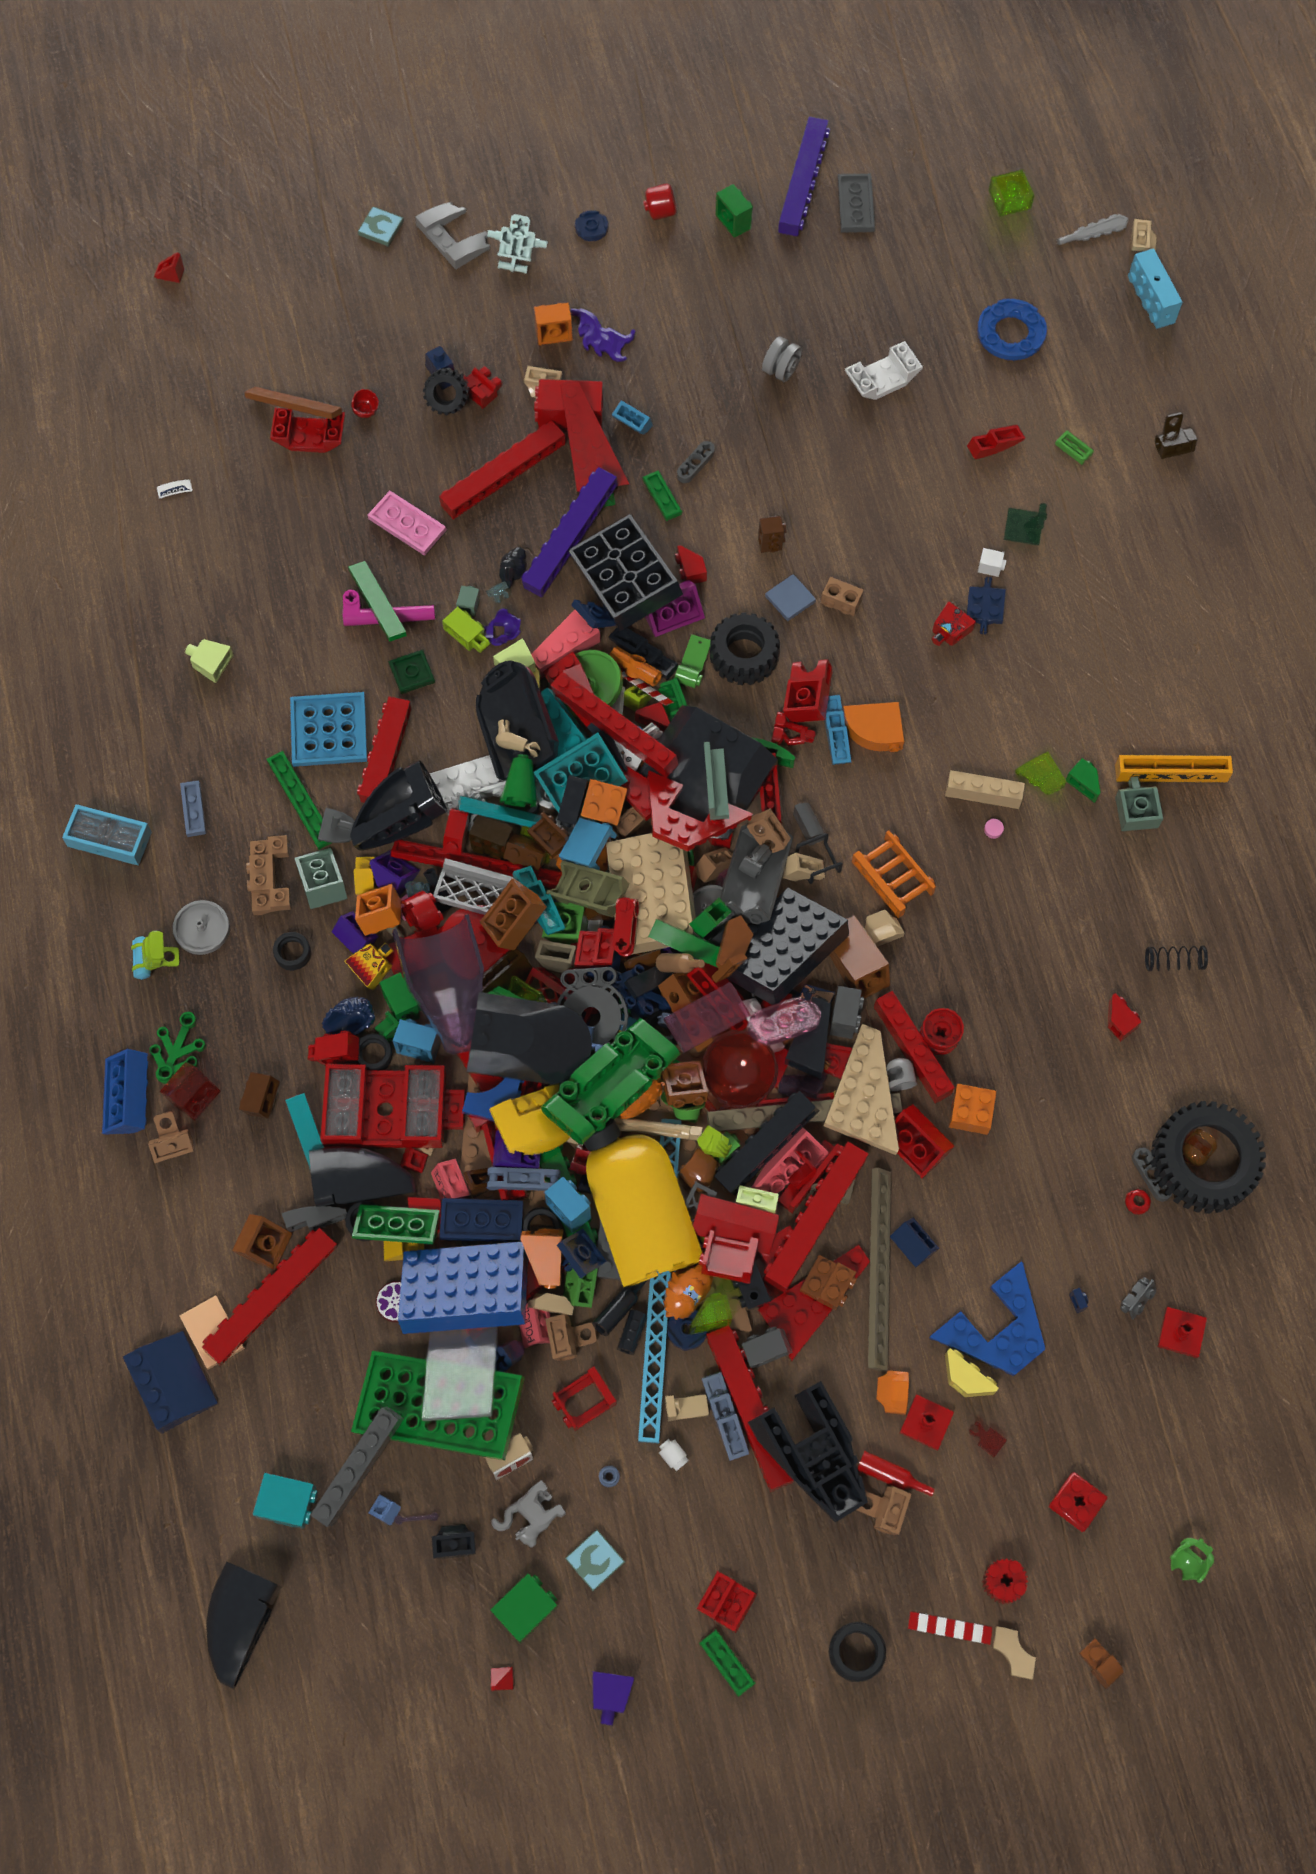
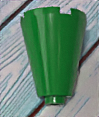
M519 754L516 758H513L500 797V803L504 802L505 805L525 807L526 804H530V807H537L538 800L533 761L529 759L528 755Z

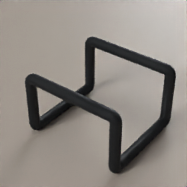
M828 833L801 842L796 846L795 853H799L801 846L824 838V846L833 862V865L811 873L810 879H807L809 884L813 883L814 876L836 868L837 872L841 873L843 863L836 862L827 843Z

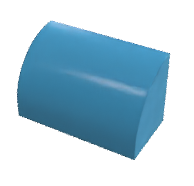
M622 400L612 413V417L642 435L647 433L653 426L650 417Z

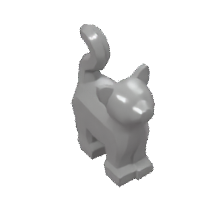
M541 1480L531 1487L525 1496L507 1507L504 1514V1522L501 1523L493 1518L492 1526L498 1531L509 1529L513 1522V1513L519 1512L529 1522V1526L520 1529L515 1534V1539L530 1547H534L537 1544L538 1535L549 1527L554 1518H561L566 1515V1512L561 1505H557L547 1511L544 1510L541 1503L544 1500L550 1501L552 1496L546 1491L548 1488Z

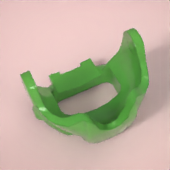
M1193 1538L1184 1539L1180 1543V1547L1170 1556L1171 1570L1180 1568L1183 1573L1182 1580H1197L1198 1583H1201L1214 1563L1213 1548L1204 1543L1202 1538L1198 1540ZM1195 1545L1204 1552L1207 1558L1202 1560L1189 1547Z

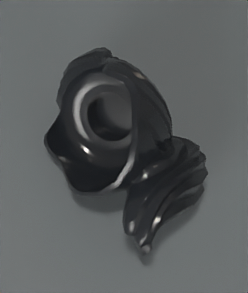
M522 547L512 549L501 559L499 577L503 585L508 589L511 588L512 581L519 580L527 569V556L525 549Z

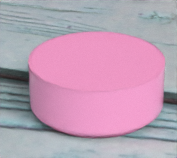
M998 819L988 820L984 827L985 834L992 839L999 838L1004 830L1002 822Z

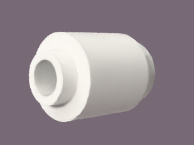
M668 1439L659 1446L661 1449L659 1454L669 1467L674 1468L675 1471L689 1461L686 1457L687 1454L675 1439L672 1442Z

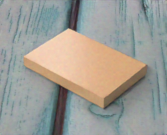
M215 1295L180 1315L208 1370L216 1366L217 1363L202 1349L204 1345L202 1342L210 1333L214 1335L219 1330L217 1326L225 1318L229 1320L218 1297ZM243 1344L230 1357L244 1350Z

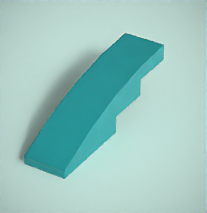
M528 866L512 873L514 879L536 893L547 906L537 919L545 933L550 935L565 930L551 895L546 894L541 880H537L532 867Z
M303 1093L285 1101L310 1168L309 1150L324 1147L306 1096Z

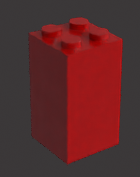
M539 379V386H535L536 401H534L535 422H538V428L543 424L553 421L560 430H567L561 384L579 382L602 428L603 382Z

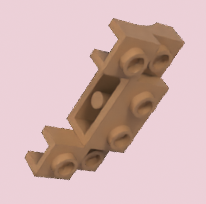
M287 835L268 837V840L250 841L249 863H246L247 874H250V880H247V890L252 893V912L254 916L274 911L291 910L289 888L276 889L274 858L289 857Z

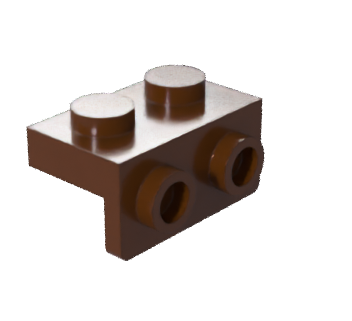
M542 812L540 814L542 819L528 829L527 832L554 858L562 851L568 840L569 833L563 827L559 828L556 825V820L551 815L547 816Z

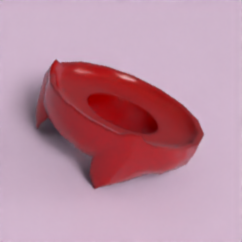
M1135 1189L1126 1194L1125 1204L1127 1209L1134 1215H1140L1149 1210L1151 1200L1145 1191ZM1134 1197H1142L1144 1205L1137 1206L1134 1203Z

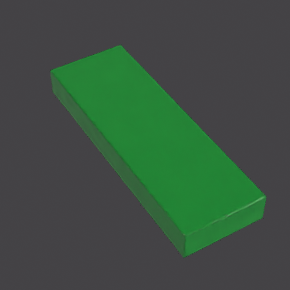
M659 470L643 476V482L664 519L668 521L682 515L681 508Z
M717 1630L699 1643L738 1697L755 1684Z

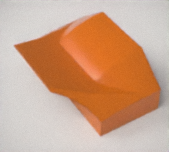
M887 1371L885 1375L878 1377L877 1400L884 1406L885 1413L906 1414L909 1372Z

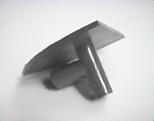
M325 808L318 840L331 843L352 841L350 833L355 820L343 812Z

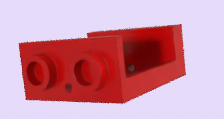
M594 1366L587 1370V1374L557 1393L553 1392L554 1399L551 1400L556 1410H561L565 1415L562 1419L568 1429L572 1427L574 1431H577L617 1405L616 1399ZM593 1383L604 1400L577 1417L570 1416L565 1408L566 1401Z

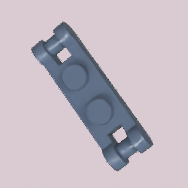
M490 1167L487 1174L489 1175L487 1189L546 1191L558 1181L561 1171L556 1169ZM504 1176L503 1181H497V1177ZM544 1177H549L550 1183H544Z

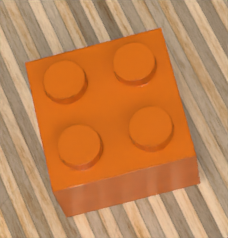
M569 303L534 307L538 345L572 341V320Z
M590 779L581 816L618 826L627 788Z
M392 884L357 895L355 920L365 936L378 933L387 928H393L400 924L402 900Z
M957 1084L954 1090L949 1128L988 1135L992 1124L996 1091Z

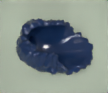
M363 997L344 999L326 1013V1017L322 1022V1028L326 1031V1034H340V1031H350L351 1034L356 1036L375 1022L373 1007L370 1001Z

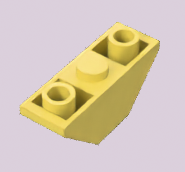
M949 1348L945 1354L948 1384L964 1397L994 1395L999 1389L996 1386L995 1380L989 1376L985 1377L982 1375L980 1369L975 1364H969L963 1359L964 1356L955 1349L953 1351Z

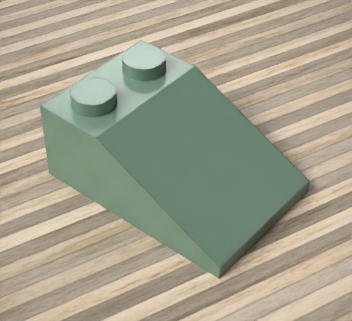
M331 848L294 858L310 909L347 899L344 883Z

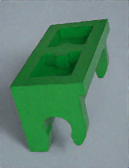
M677 678L661 683L660 689H658V692L673 701V703L668 705L663 704L669 722L672 721L681 705L687 706Z

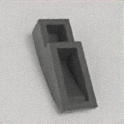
M312 1206L290 1210L281 1214L289 1232L308 1226L310 1231L313 1229L316 1231L318 1228L322 1229L344 1220L347 1211L337 1207Z

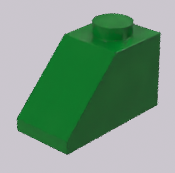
M1082 758L1068 773L1065 781L1096 803L1101 793L1098 772L1090 761Z

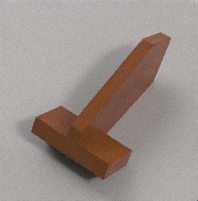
M741 915L729 920L725 925L716 961L719 969L711 976L715 983L730 977L748 959L745 953L754 934Z

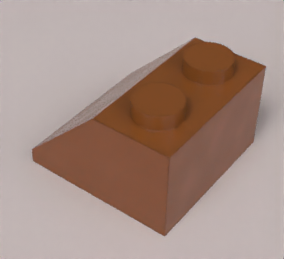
M249 1214L232 1251L247 1260L276 1270L292 1233L263 1216Z

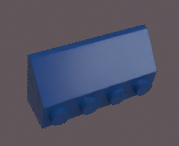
M126 1049L105 1059L102 1134H130L145 1129L148 1053Z

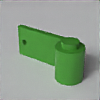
M691 634L683 660L675 674L679 684L692 688L701 685L703 679L701 673L710 650L711 640Z

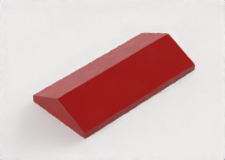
M701 1194L693 1227L696 1235L702 1237H709L710 1230H715L714 1236L744 1243H750L751 1237L758 1238L757 1252L769 1255L779 1215Z

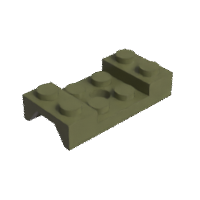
M562 860V876L556 888L547 890L546 894H550L553 901L567 905L568 903L593 909L599 914L614 917L616 901L618 898L624 897L630 883L622 876ZM589 884L586 890H582L584 885Z

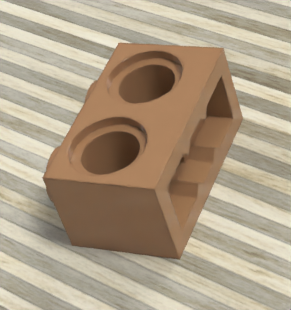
M830 577L822 593L821 603L828 608H835L844 614L854 616L862 600L864 590Z
M771 809L753 815L747 824L749 832L754 836L758 844L767 845L772 853L785 849L791 839Z

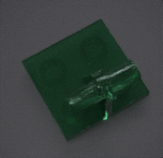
M1041 503L1039 505V512L1008 508L1004 540L1039 545L1041 529L1044 528V522L1047 519V504Z

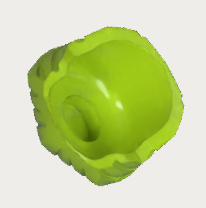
M709 1125L697 1138L701 1150L712 1157L726 1158L732 1148L731 1144L728 1146L729 1139Z

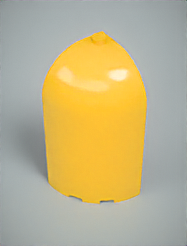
M630 1135L622 1138L618 1137L609 1145L591 1151L586 1164L587 1179L623 1287L636 1285L657 1277L658 1273L672 1272L699 1263L702 1250L671 1161L661 1144L646 1135Z

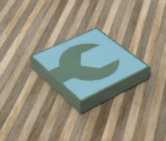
M373 206L359 228L358 235L389 247L404 222L403 217Z
M598 1530L592 1533L565 1558L592 1591H595L625 1563Z

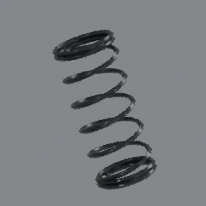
M1204 945L1200 946L1199 951L1196 946H1192L1189 952L1185 946H1182L1179 952L1174 946L1169 949V952L1163 946L1159 949L1158 953L1154 947H1147L1145 951L1147 971H1152L1154 968L1153 949L1157 956V971L1160 970L1159 954L1162 948L1165 949L1167 955L1168 971L1170 970L1169 955L1172 948L1177 953L1178 970H1180V952L1182 948L1186 949L1188 955V970L1191 969L1190 953L1192 948H1196L1198 953V969L1205 970L1208 965V952ZM1202 951H1204V966L1202 962Z

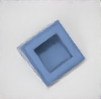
M379 1494L369 1514L388 1525H392L401 1506Z

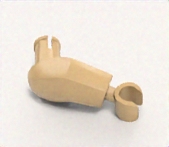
M504 719L498 721V735L495 739L500 747L522 752L527 749L531 756H538L535 749L541 750L538 743L531 742L528 744L527 739L510 733V722L508 720H505V725Z

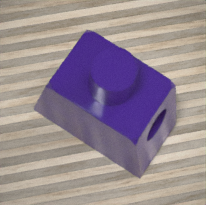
M593 1671V1709L602 1710L600 1724L613 1726L615 1713L624 1714L634 1677Z

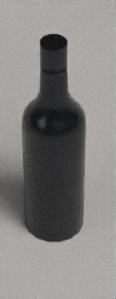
M648 1280L622 1288L592 1322L593 1327L600 1334L608 1336L637 1303L638 1293Z

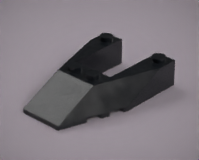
M822 1381L794 1395L814 1431V1434L795 1445L775 1407L752 1419L748 1424L757 1441L819 1507L834 1522H837L868 1503L862 1476L859 1477L856 1465L858 1460L857 1455H854L852 1436Z

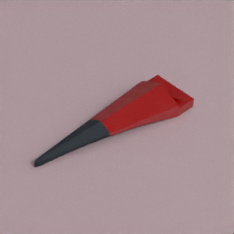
M573 651L543 671L550 685L564 672L594 694L584 667ZM572 709L593 735L599 733L613 758L627 772V767L614 739Z

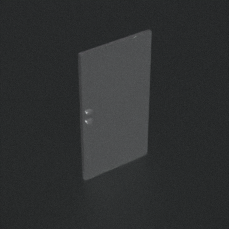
M498 1327L430 1332L422 1421L492 1416Z

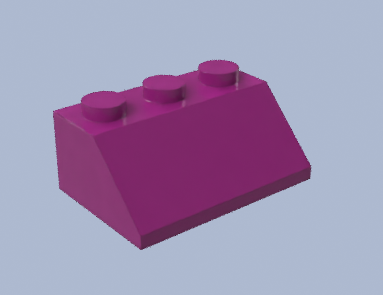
M690 580L679 584L683 593L682 596L645 617L655 637L705 618L696 585Z

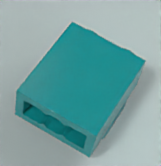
M264 1473L253 1516L278 1524L305 1529L306 1524L310 1523L312 1512L310 1511L311 1504L315 1503L318 1491L316 1486L311 1483Z

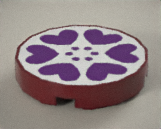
M400 1281L384 1285L376 1297V1307L379 1314L392 1323H399Z

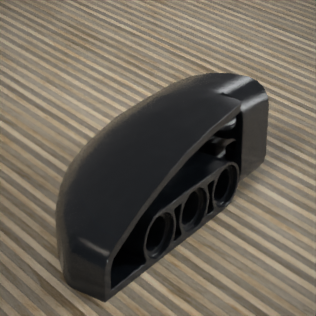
M227 1561L211 1595L206 1620V1637L210 1660L218 1681L235 1689L271 1616L272 1609L267 1607L265 1602L273 1605L281 1587Z

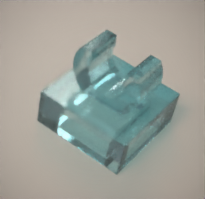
M505 581L486 591L489 597L494 596L496 603L501 602L499 599L500 594H503L505 599L509 598L508 593L504 591L508 588Z
M408 881L405 884L408 897L420 891H425L426 893L430 891L428 883L424 885L423 882Z

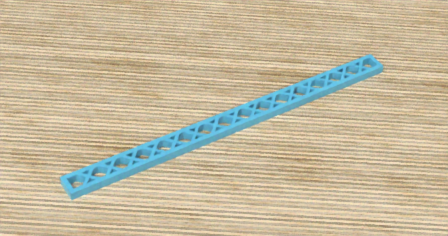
M661 1120V1122L681 1125V1120ZM660 1136V1144L663 1148L669 1143L675 1148L669 1159L674 1167L676 1178H678L680 1138H676L675 1143L674 1137H666L667 1140L664 1142V1136ZM669 1271L663 1272L661 1275L658 1273L655 1280L654 1278L650 1279L638 1442L659 1443L668 1317L665 1316V1307L657 1315L653 1311L652 1306L658 1301L662 1305L664 1304L662 1297L665 1296L666 1289L659 1295L654 1290V1285L661 1281L668 1288V1281L671 1278V1272ZM656 1321L663 1327V1330L658 1335H655L651 1330V1326ZM655 1341L661 1346V1351L656 1356L649 1350V1347ZM653 1362L660 1368V1371L654 1377L648 1371V1367ZM652 1383L659 1389L658 1393L653 1397L646 1392V1388ZM652 1403L657 1409V1413L652 1418H649L645 1413V1408ZM649 1424L656 1430L655 1438L643 1437V1430Z

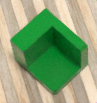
M387 1011L385 1013L386 1018L374 1029L379 1035L386 1038L388 1042H391L394 1039L399 1022Z

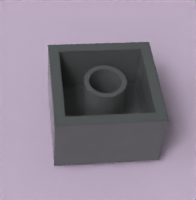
M838 986L829 1035L852 1039L853 1034L858 1033L864 997H861L862 990Z

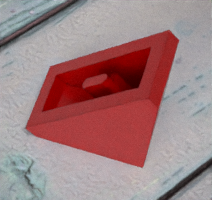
M177 252L158 264L154 277L180 283L185 270L181 255Z
M661 702L637 709L635 712L636 722L646 726L652 722L663 733L670 724Z

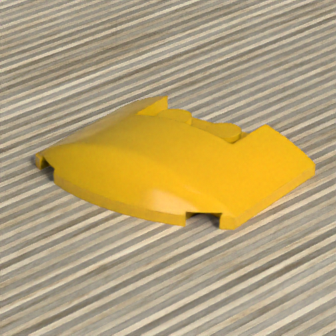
M559 1085L547 1086L542 1090L512 1100H506L489 1109L509 1153L514 1154L515 1151L523 1152L524 1155L540 1154L559 1147L570 1138L541 1110V1106L559 1091Z

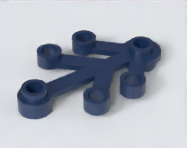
M637 964L632 970L624 973L617 971L618 979L612 986L623 996L628 1009H632L637 1002L641 1014L644 1017H649L653 1013L654 1008L645 1002L643 998L645 997L657 1002L661 1011H671L667 1000L652 991L636 999L628 996L625 990L627 987L624 983L626 980L645 972L642 965ZM612 971L606 976L607 982L612 981L614 978Z

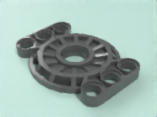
M611 967L566 970L562 973L560 979L567 989L558 999L557 1005H561L563 998L567 997L563 1006L573 1010L581 1018L584 1010L588 1007H594L600 1012L599 1023L595 1026H590L594 1027L592 1043L612 1044L610 1041L612 1039L615 1040L621 1025H624L622 1031H626L629 1014L627 1004L620 992L612 986L618 979V973ZM607 970L612 971L614 974V978L610 982L605 981L603 977L604 972ZM587 972L594 974V981L591 983H587L584 979V975ZM568 973H572L575 976L573 984H568L565 981V976ZM615 993L620 998L622 1004H620L618 999L614 996ZM622 1008H624V1013H625V1020H624V1021L622 1020V1018H623Z

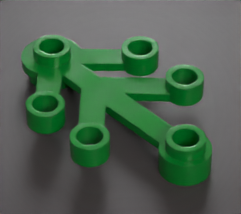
M184 1012L180 1016L182 1027L174 1045L169 1038L170 1032L166 1027H160L157 1030V1035L162 1040L169 1055L166 1064L161 1056L162 1049L159 1045L154 1044L149 1048L150 1054L155 1058L158 1065L156 1078L163 1084L172 1082L177 1073L188 1068L195 1069L198 1066V1060L194 1056H190L186 1061L174 1065L178 1058L194 1051L201 1052L206 1048V1044L202 1039H196L193 1043L182 1048L189 1030L197 1022L196 1017L191 1012ZM188 1019L192 1020L191 1024H186V1021ZM162 1031H166V1035L161 1036L160 1033ZM198 1043H203L202 1047L197 1048L196 1045ZM155 1048H158V1053H152ZM195 1060L194 1065H189V1062ZM169 1072L168 1077H163V1074Z

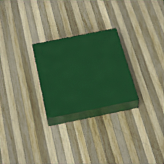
M423 649L388 661L400 694L435 683Z

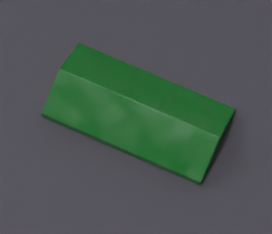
M359 1205L352 1239L433 1244L438 1232L440 1211Z

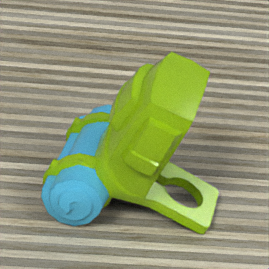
M152 931L148 937L141 936L132 940V972L134 978L141 980L149 978L151 970L162 966H179V949L177 947H164L163 932ZM171 952L175 958L173 961H166L164 954Z

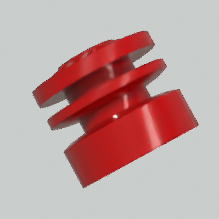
M938 1008L932 1010L926 1016L919 1033L934 1055H945L951 1053L957 1047L964 1033V1024L961 1017L955 1011L948 1008ZM937 1032H939V1033H942V1032H943V1033H944L943 1037H942L941 1035L937 1036V1035H936Z

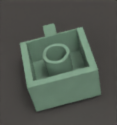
M1130 777L1128 781L1129 788L1118 790L1115 797L1121 831L1159 828L1163 821V814L1157 787H1140L1138 777Z

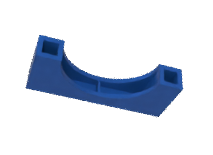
M505 1078L491 1090L481 1093L467 1092L462 1113L494 1122L489 1109L506 1100L520 1097L521 1090H518L520 1082L524 1083V1081Z

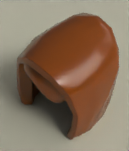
M697 1148L691 1159L680 1167L678 1174L691 1188L695 1182L708 1188L714 1179L718 1163L712 1156L705 1154L701 1149ZM697 1188L695 1192H701L703 1190Z

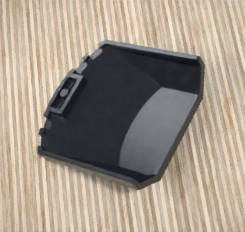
M681 705L658 741L677 755L679 765L667 778L683 784L681 793L670 809L702 822L705 821L709 814L704 742H710V750L724 749L728 803L746 811L778 763V759L760 742L693 706ZM644 763L639 771V774L646 778L648 771L661 775L647 763ZM735 828L728 829L726 833L718 837L713 836L711 838H721V840L729 839Z

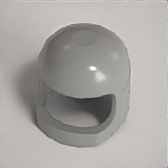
M897 1058L887 1064L886 1070L890 1077V1092L907 1090L917 1085L914 1067L910 1060Z

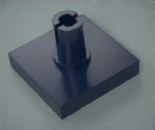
M583 1228L557 1244V1247L566 1258L561 1262L562 1266L570 1263L564 1269L568 1272L574 1269L580 1279L607 1262Z

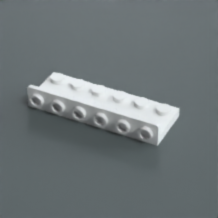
M490 755L430 773L441 793L447 810H450L447 803H453L451 797L456 799L457 792L463 795L464 790L468 794L473 790L475 796L479 793L482 797L481 799L486 800L489 797L501 796L506 782L496 777ZM534 774V777H535V785H537V783H538L539 781H538L537 777H536L535 774Z

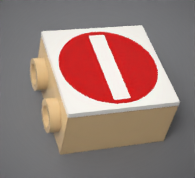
M521 1433L510 1438L505 1461L485 1457V1460L495 1479L498 1480L533 1460L531 1454L533 1448L528 1437L523 1438Z

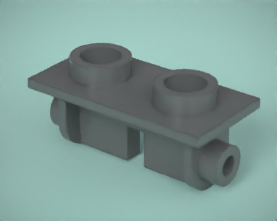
M1146 1277L1139 1279L1132 1288V1292L1137 1294L1136 1297L1129 1293L1121 1303L1120 1309L1124 1313L1129 1311L1132 1320L1143 1312L1147 1301L1155 1296L1156 1286L1153 1279L1151 1281Z

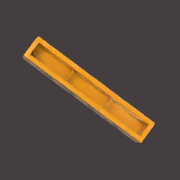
M1119 755L1115 764L1116 782H1128L1130 777H1138L1139 782H1228L1233 774L1231 756Z

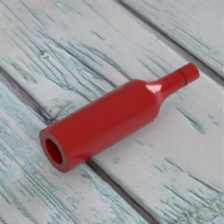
M864 1451L857 1467L858 1471L901 1490L915 1489L931 1497L935 1490L917 1481L909 1470L867 1451Z

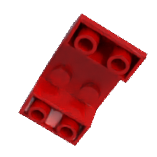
M275 408L270 439L290 451L327 453L341 445L345 412H342L341 415L333 419L294 417L292 409Z

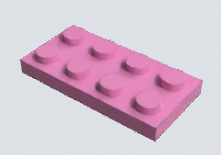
M390 490L368 514L369 520L424 556L446 532V526Z

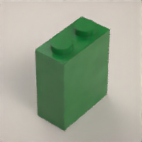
M527 1574L491 1609V1612L520 1644L558 1608L555 1603L557 1598L550 1591L546 1593L541 1588L543 1583L536 1575L531 1577Z

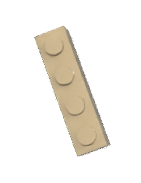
M950 770L945 796L1019 809L1023 799L1025 783Z

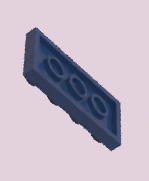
M442 1198L440 1240L521 1242L523 1201Z

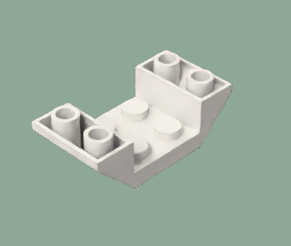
M904 341L891 347L888 357L866 367H863L861 362L845 368V372L862 397L876 400L906 386L922 370L923 366Z

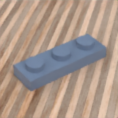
M199 780L180 783L187 837L206 834Z

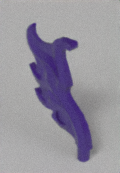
M571 308L570 314L578 316L580 319L578 331L579 336H584V349L588 351V346L591 345L595 353L602 357L601 352L604 351L616 362L627 360V357L621 356L620 352L625 344L630 343L634 339V329L631 330L629 335L625 336L609 327L602 328L597 317L591 312L582 308L580 310Z

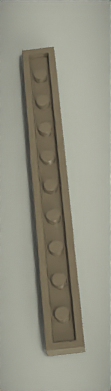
M900 1093L890 1094L893 1115L900 1114L902 1112ZM833 1100L812 1102L819 1112L808 1123L825 1121ZM786 1104L707 1112V1121L709 1126L719 1132L759 1128L765 1121L769 1122L774 1117L773 1113L779 1107H784Z
M881 1168L872 1169L868 1368L882 1372L888 1371L891 1172Z

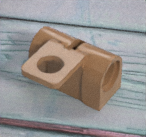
M622 807L623 815L619 818L618 826L612 824V830L617 834L616 837L619 840L630 838L647 822L633 807L628 811Z
M172 1111L154 1116L159 1138L150 1140L148 1144L154 1163L194 1151L189 1130L179 1131ZM162 1118H169L172 1124L168 1128H163L160 1125V1120Z
M566 1314L545 1319L554 1360L566 1361L577 1357L576 1348L596 1343L598 1340L596 1329L592 1323L572 1327L570 1316ZM584 1329L591 1331V1338L588 1340L581 1338V1332Z
M894 1486L886 1487L883 1497L865 1491L866 1497L872 1500V1506L868 1510L861 1506L857 1511L876 1518L874 1529L890 1535H899L911 1494Z

